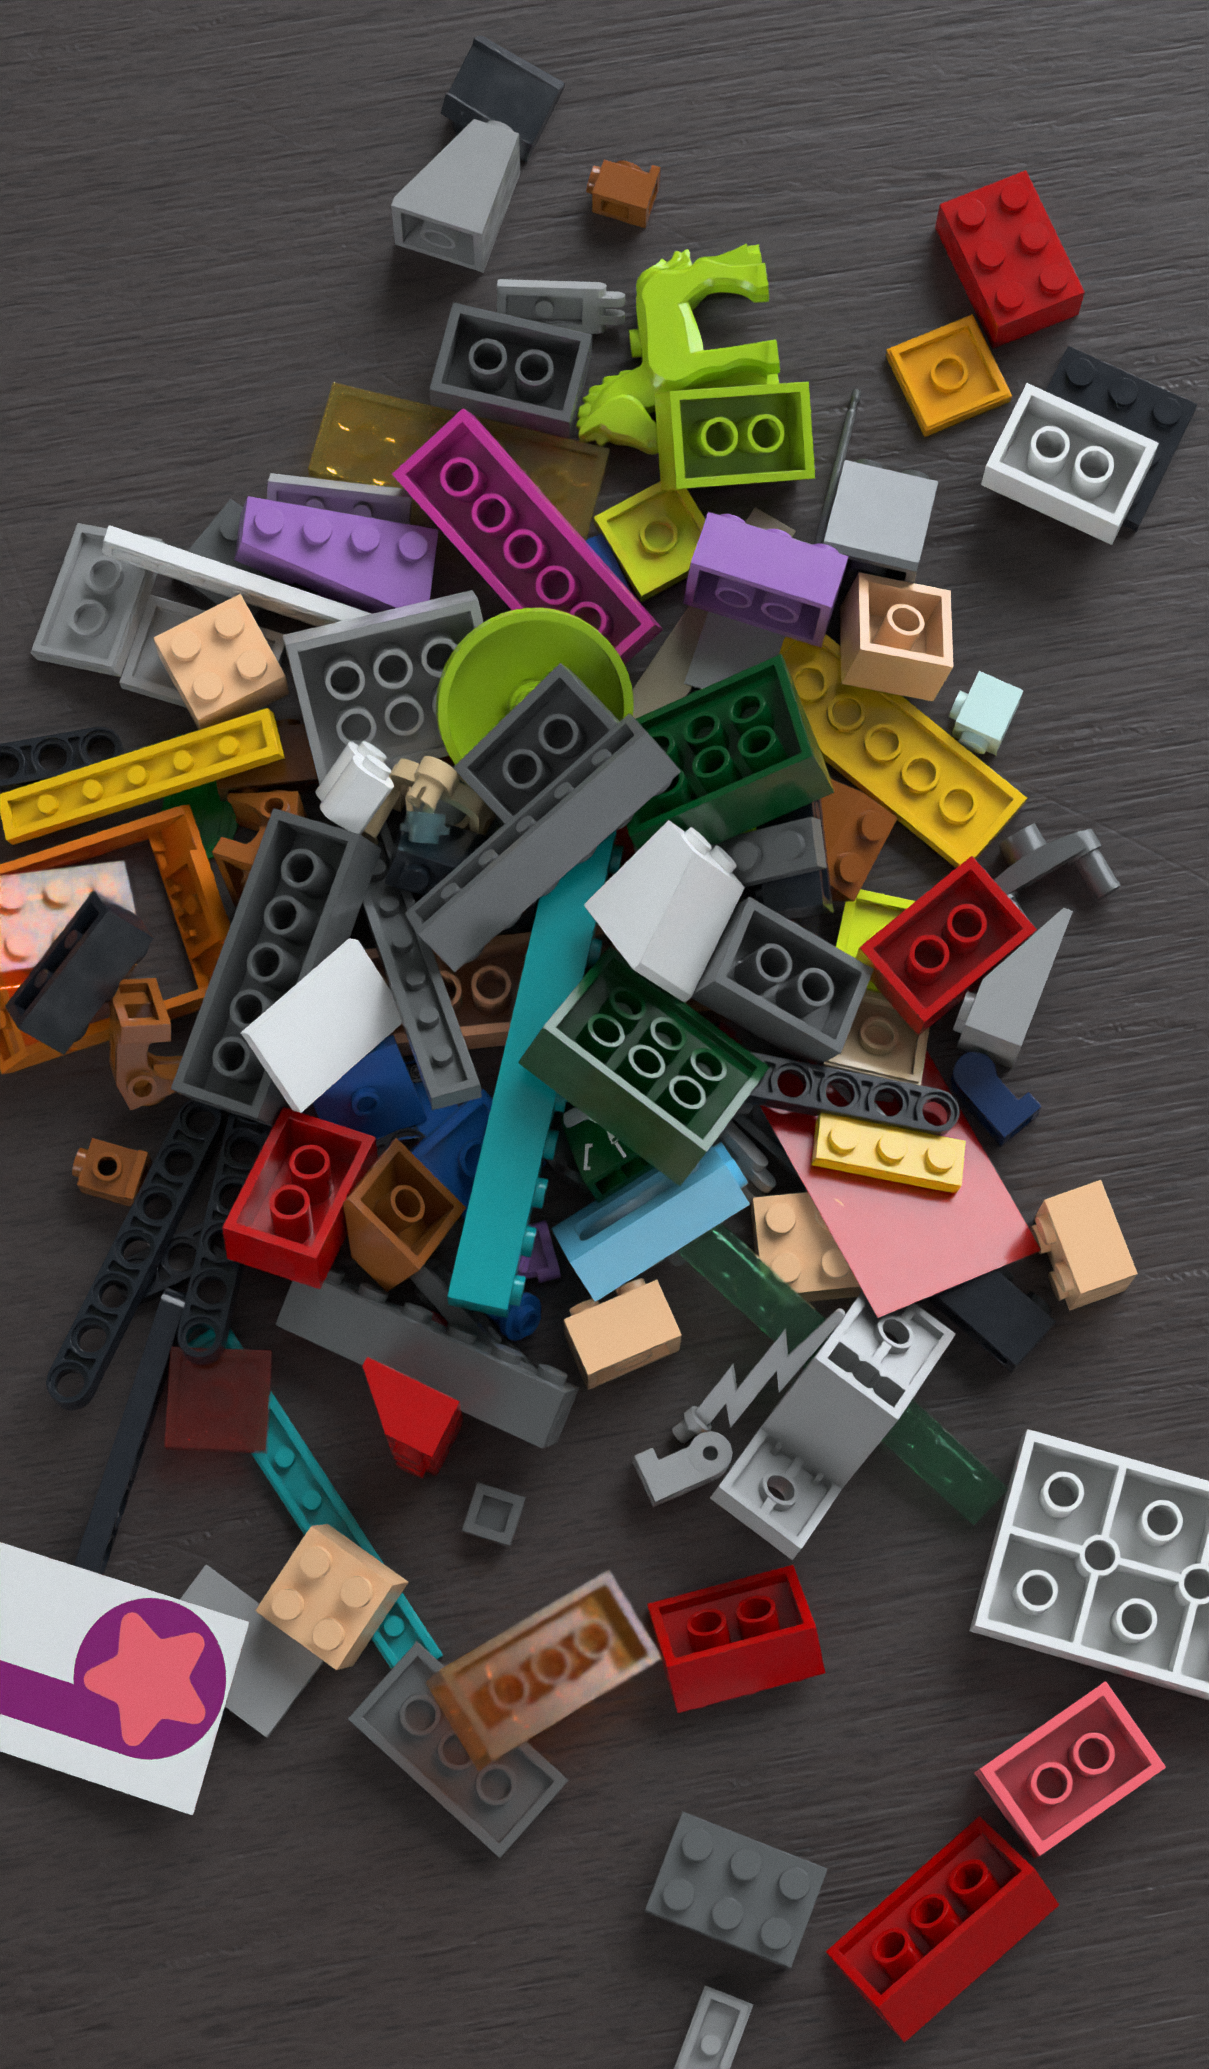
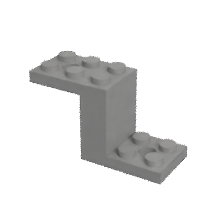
M861 1291L843 1320L834 1329L824 1345L769 1414L710 1499L793 1560L803 1548L842 1488L898 1421L956 1334L915 1303L877 1318L864 1292ZM884 1331L895 1336L899 1344L888 1339ZM768 1486L780 1491L785 1500L774 1497L770 1493Z

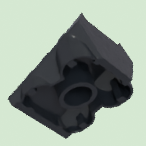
M479 35L473 39L472 46L449 92L445 95L441 114L451 120L452 128L456 135L474 119L485 123L488 121H498L506 124L513 132L519 133L520 159L528 162L564 90L565 83Z

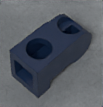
M979 1052L966 1053L955 1063L950 1080L951 1089L1000 1147L1038 1117L1042 1107L1029 1092L1018 1100L996 1076V1067L993 1061L985 1054Z

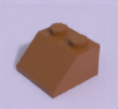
M830 779L835 793L821 798L832 901L854 902L898 817L863 792Z
M397 1138L389 1143L343 1202L351 1257L388 1292L422 1268L466 1209Z

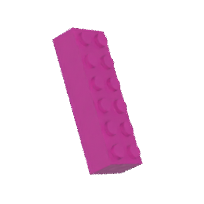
M464 408L392 473L511 610L549 608L574 615L597 629L615 648L624 665L664 630L478 419Z

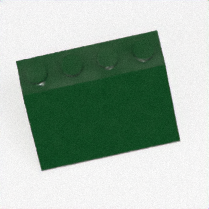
M782 654L636 718L638 723L658 743L681 771L672 779L670 786L663 793L653 796L634 813L633 818L626 825L629 837L638 850L668 820L685 832L690 827L694 828L711 846H714L835 793L823 755Z
M611 946L607 948L547 1021L518 1061L521 1066L679 1186H681L770 1068L686 1003L633 970L622 954Z

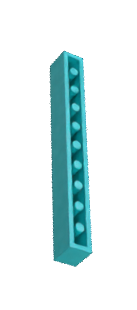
M617 830L612 832L597 846L590 858L582 863H577L559 879L557 886L549 894L539 898L447 1295L448 1305L505 1318H508L511 1305L520 1307L526 1277L518 1275L522 1256L530 1258L532 1256L537 1228L529 1226L533 1207L542 1209L548 1179L540 1178L544 1159H554L559 1131L552 1130L551 1126L555 1111L564 1112L567 1100L521 1066L518 1061L543 1026L584 978L587 968H592L600 958L603 940L595 939L598 923L585 908L584 904L608 881L609 873L615 874L620 869L624 846L616 844Z

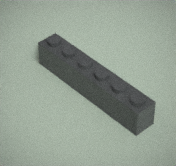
M629 713L404 914L416 933L456 972L465 963L476 959L483 951L484 946L502 930L512 927L519 920L522 912L540 896L549 894L557 886L559 879L577 863H582L590 858L597 846L612 832L626 826L633 818L634 813L653 796L663 793L670 786L672 779L681 772L680 769Z
M331 1266L321 1289L292 1281L275 1324L276 1326L363 1365L367 1357L378 1361L460 1401L462 1412L542 1449L558 1442L579 1390V1387L566 1382L567 1374L563 1371L545 1364H539L538 1368L524 1363L520 1361L522 1354L519 1351L502 1344H494L492 1348L476 1341L478 1334L475 1331L455 1323H450L448 1327L431 1320L433 1316L431 1311L412 1303H405L404 1307L387 1300L388 1292L372 1284L361 1283L360 1287L347 1282L343 1280L345 1273Z

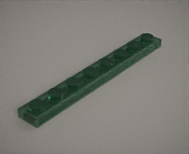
M722 1222L677 1250V1253L774 1342L786 1329L788 1355L826 1320L819 1311L785 1282ZM829 1336L812 1354V1356L805 1362V1364L802 1366L803 1369H805L806 1366L810 1363L813 1357L817 1354L820 1348L827 1341ZM914 1399L911 1400L898 1421L882 1439L892 1451L973 1525L1008 1490V1486Z

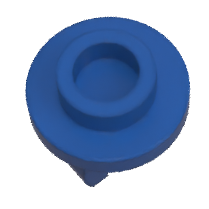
M525 1292L523 1293L520 1307L510 1306L508 1318L491 1314L487 1315L500 1327L501 1333L505 1337L516 1341L532 1334L538 1327L541 1320V1302L533 1294Z

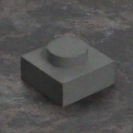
M477 1482L462 1533L511 1548L526 1497Z

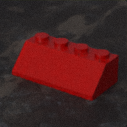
M979 1816L825 1952L875 2012L905 2043L1055 1910L1059 1903L1037 1871Z

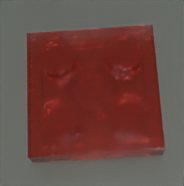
M171 1347L165 1431L166 1450L267 1454L273 1362L272 1351L224 1349L223 1354L215 1362L208 1365H198L190 1362L184 1356L180 1347ZM191 1348V1349L198 1352V1351L208 1350L209 1348Z

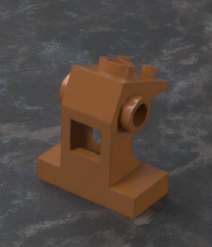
M247 788L243 789L242 793L228 794L227 800L232 805L236 815L235 820L239 826L258 831L257 835L248 844L221 837L212 851L235 907L238 906L273 808L308 818L298 791L272 790L270 792L254 793L252 789Z
M156 978L124 979L119 983L115 996L108 1002L110 1008L109 1063L116 1086L130 1110H134L141 1106L158 1104L166 1096L176 1092L171 1090L183 1056L164 1057L148 1052V1047L151 1043L171 1042V1022Z

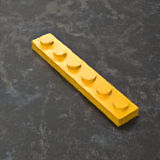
M269 708L2 793L0 794V815L6 841L15 845L284 759L274 713Z

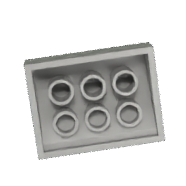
M473 590L283 635L319 785L349 742H354L359 746L362 741H365L375 746L387 757L384 763L390 770L393 769L395 764H398L401 758L420 763L424 756L435 758L449 756L442 742L437 724V689L445 664L454 649L468 633L483 623L479 601Z

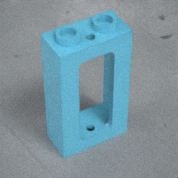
M720 1142L714 1147L711 1146L681 1186L677 1185L658 1169L653 1168L600 1203L595 1200L551 1229L570 1264L596 1302L750 1205L741 1188L749 1183L723 1143Z

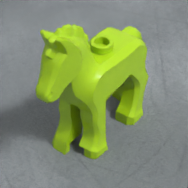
M746 243L718 256L701 257L693 265L690 260L689 249L684 250L682 253L675 251L668 262L661 259L657 264L641 273L636 283L637 329L629 330V340L632 358L641 357L642 364L633 370H623L618 375L604 377L601 385H595L589 389V394L582 399L584 404L577 409L579 420L576 428L579 429V446L596 441L602 447L607 442L616 445L634 447L647 454H658L656 422L649 416V413L655 412L654 393L779 384L780 362L776 339L704 350L701 335L692 312L707 295L717 292L743 295L754 303L769 302L765 263H762L759 244L747 246Z

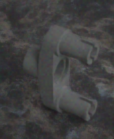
M1034 823L1011 835L998 845L1010 867L995 878L994 881L1024 915V911L1016 900L1019 896L1018 892L1067 863L1069 866L1075 865L1096 901L1108 896L1121 886L1099 851L1102 845L1092 829L1075 832L1046 843Z

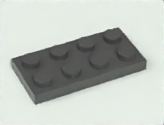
M415 1642L347 1718L499 1858L502 1857L569 1781L418 1642Z

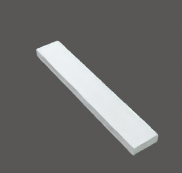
M110 525L103 541L102 553L105 556L230 598L241 594L245 603L316 627L371 614Z

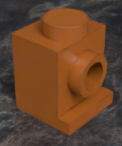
M604 159L601 167L594 165L586 189V193L592 194V212L646 228L660 188L661 167L652 165L648 173L642 171L636 164L628 161H617L615 163Z
M92 1138L89 1149L79 1148L73 1163L72 1176L79 1178L77 1186L82 1193L131 1207L153 1161L148 1152L136 1151ZM108 1160L116 1162L117 1169L112 1175L104 1176L100 1174L99 1168L103 1162Z

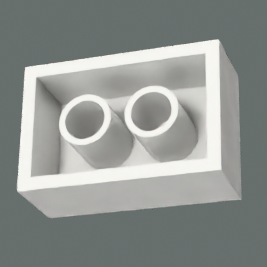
M1026 383L989 458L981 485L1112 545L1152 464L1159 443Z

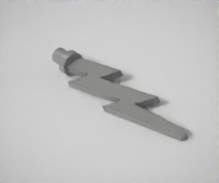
M837 1309L789 1355L785 1329L738 1388L734 1364H732L699 1407L692 1406L684 1412L685 1419L672 1428L675 1437L685 1444L694 1436L711 1431V1421L725 1404L727 1405L731 1428L776 1371L780 1392L843 1320L845 1311Z

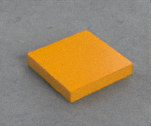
M973 314L886 350L885 356L924 437L1011 402L1012 394Z

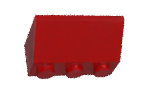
M367 1357L362 1366L386 1439L394 1456L393 1459L397 1461L396 1466L419 1478H423L425 1472L437 1477L464 1423L460 1401Z
M793 1565L647 1604L677 1713L695 1708H703L710 1704L743 1695H751L758 1691L825 1674L817 1628Z

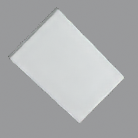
M349 938L246 1027L241 1034L291 1109L301 1113L399 1027L402 1021L392 992L360 942Z

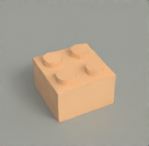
M859 572L840 606L841 684L934 701L953 669L951 591Z
M241 594L154 637L158 655L199 730L250 714L289 694L286 676Z
M1099 1180L1043 1201L1034 1217L1036 1225L1031 1226L1030 1229L1041 1248L1039 1253L1044 1254L1047 1252L1054 1271L1049 1272L1048 1276L1057 1300L1065 1299L1070 1311L1125 1291L1138 1273L1102 1181Z
M808 1192L755 1197L752 1199L751 1218L761 1306L859 1296L862 1289ZM835 1199V1200H836L837 1202H839L842 1206H844V1205L842 1204V1202H840L839 1200Z
M643 1278L633 1280L617 1288L616 1293L618 1296L599 1304L598 1301L595 1302L592 1298L575 1305L569 1310L571 1316L564 1319V1337L588 1390L680 1350L682 1335L658 1280L648 1284L645 1283Z
M329 1524L316 1525L309 1528L255 1611L335 1670H340L355 1664L408 1584V1581Z

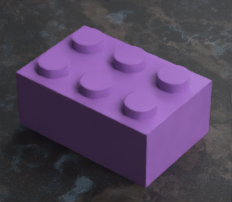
M708 512L690 563L683 604L821 647L838 598L849 556L839 554L835 548L826 544L817 543L811 545L795 540L788 533L779 529L764 530L748 525L744 520L735 515H717Z

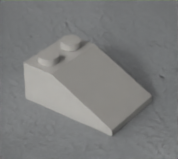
M1066 908L1061 909L982 980L977 994L967 991L953 1027L954 1031L962 1033L956 1048L969 1053L979 1052L985 1054L993 1062L1012 1069L1073 911Z

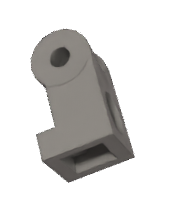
M708 1431L696 1436L689 1447L658 1460L653 1448L634 1456L633 1465L654 1508L724 1475L731 1463L733 1452L731 1444L726 1437L718 1432Z

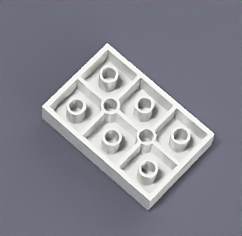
M1027 1429L1020 1440L969 1631L1209 1700V1481Z

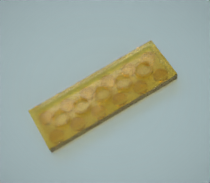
M333 382L308 467L309 476L325 480L404 489L392 473L458 412ZM476 417L584 540H587L608 464L610 449Z

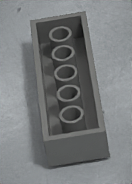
M273 808L171 1090L195 1101L272 1127L274 1126L282 1108H288L289 1104L241 1032L350 938L382 850L360 834Z

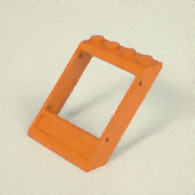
M180 805L0 864L1 1074L12 1073L63 1056L60 1052L18 1029L5 1008L7 1002L38 963L13 883L147 839L150 841L199 988L164 1000V1004L170 1020L200 1010L229 931L230 921L219 894L215 876L211 870L190 805ZM110 1017L89 1024L85 1035L79 1041L74 1042L65 1055L109 1041Z

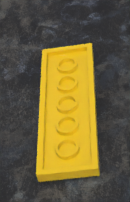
M825 634L821 647L789 637L784 638L779 654H782L824 760L867 796L898 817L897 820L955 868L971 856L976 860L1024 806L1027 797L903 696L841 684V646Z

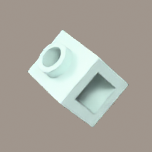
M979 671L969 694L960 691L952 706L949 718L956 720L952 736L959 739L958 742L971 752L985 754L987 751L996 755L1019 706L1024 690Z

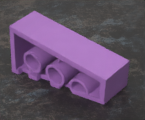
M248 496L240 515L234 560L293 585L295 582L318 592V596L333 601L337 600L374 614L430 600L438 529Z

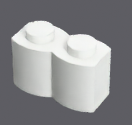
M362 741L359 746L354 742L347 744L316 790V795L321 800L320 809L328 819L347 831L362 834L394 787L392 780L388 777L391 770L384 763L387 758L385 754L365 741Z

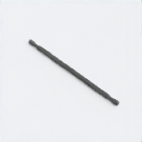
M859 389L852 390L850 409L846 414L815 544H823L856 417V406L861 396V390Z

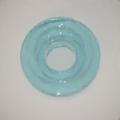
M406 811L405 823H400V830L409 832V841L438 844L439 835H449L450 827H445L446 814Z

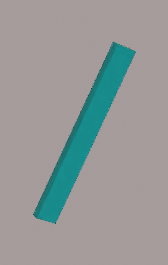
M209 1329L189 1342L188 1346L197 1352L208 1350L214 1344L216 1334ZM230 1329L224 1352L215 1362L208 1365H198L195 1363L193 1365L305 1536L311 1526L329 1524L383 1563ZM401 1593L371 1638L391 1669L415 1642H418L435 1659H441L444 1657L404 1594Z

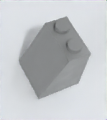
M474 119L394 197L391 209L395 245L484 273L520 176L519 133L513 132L509 126L498 121H488L485 123Z

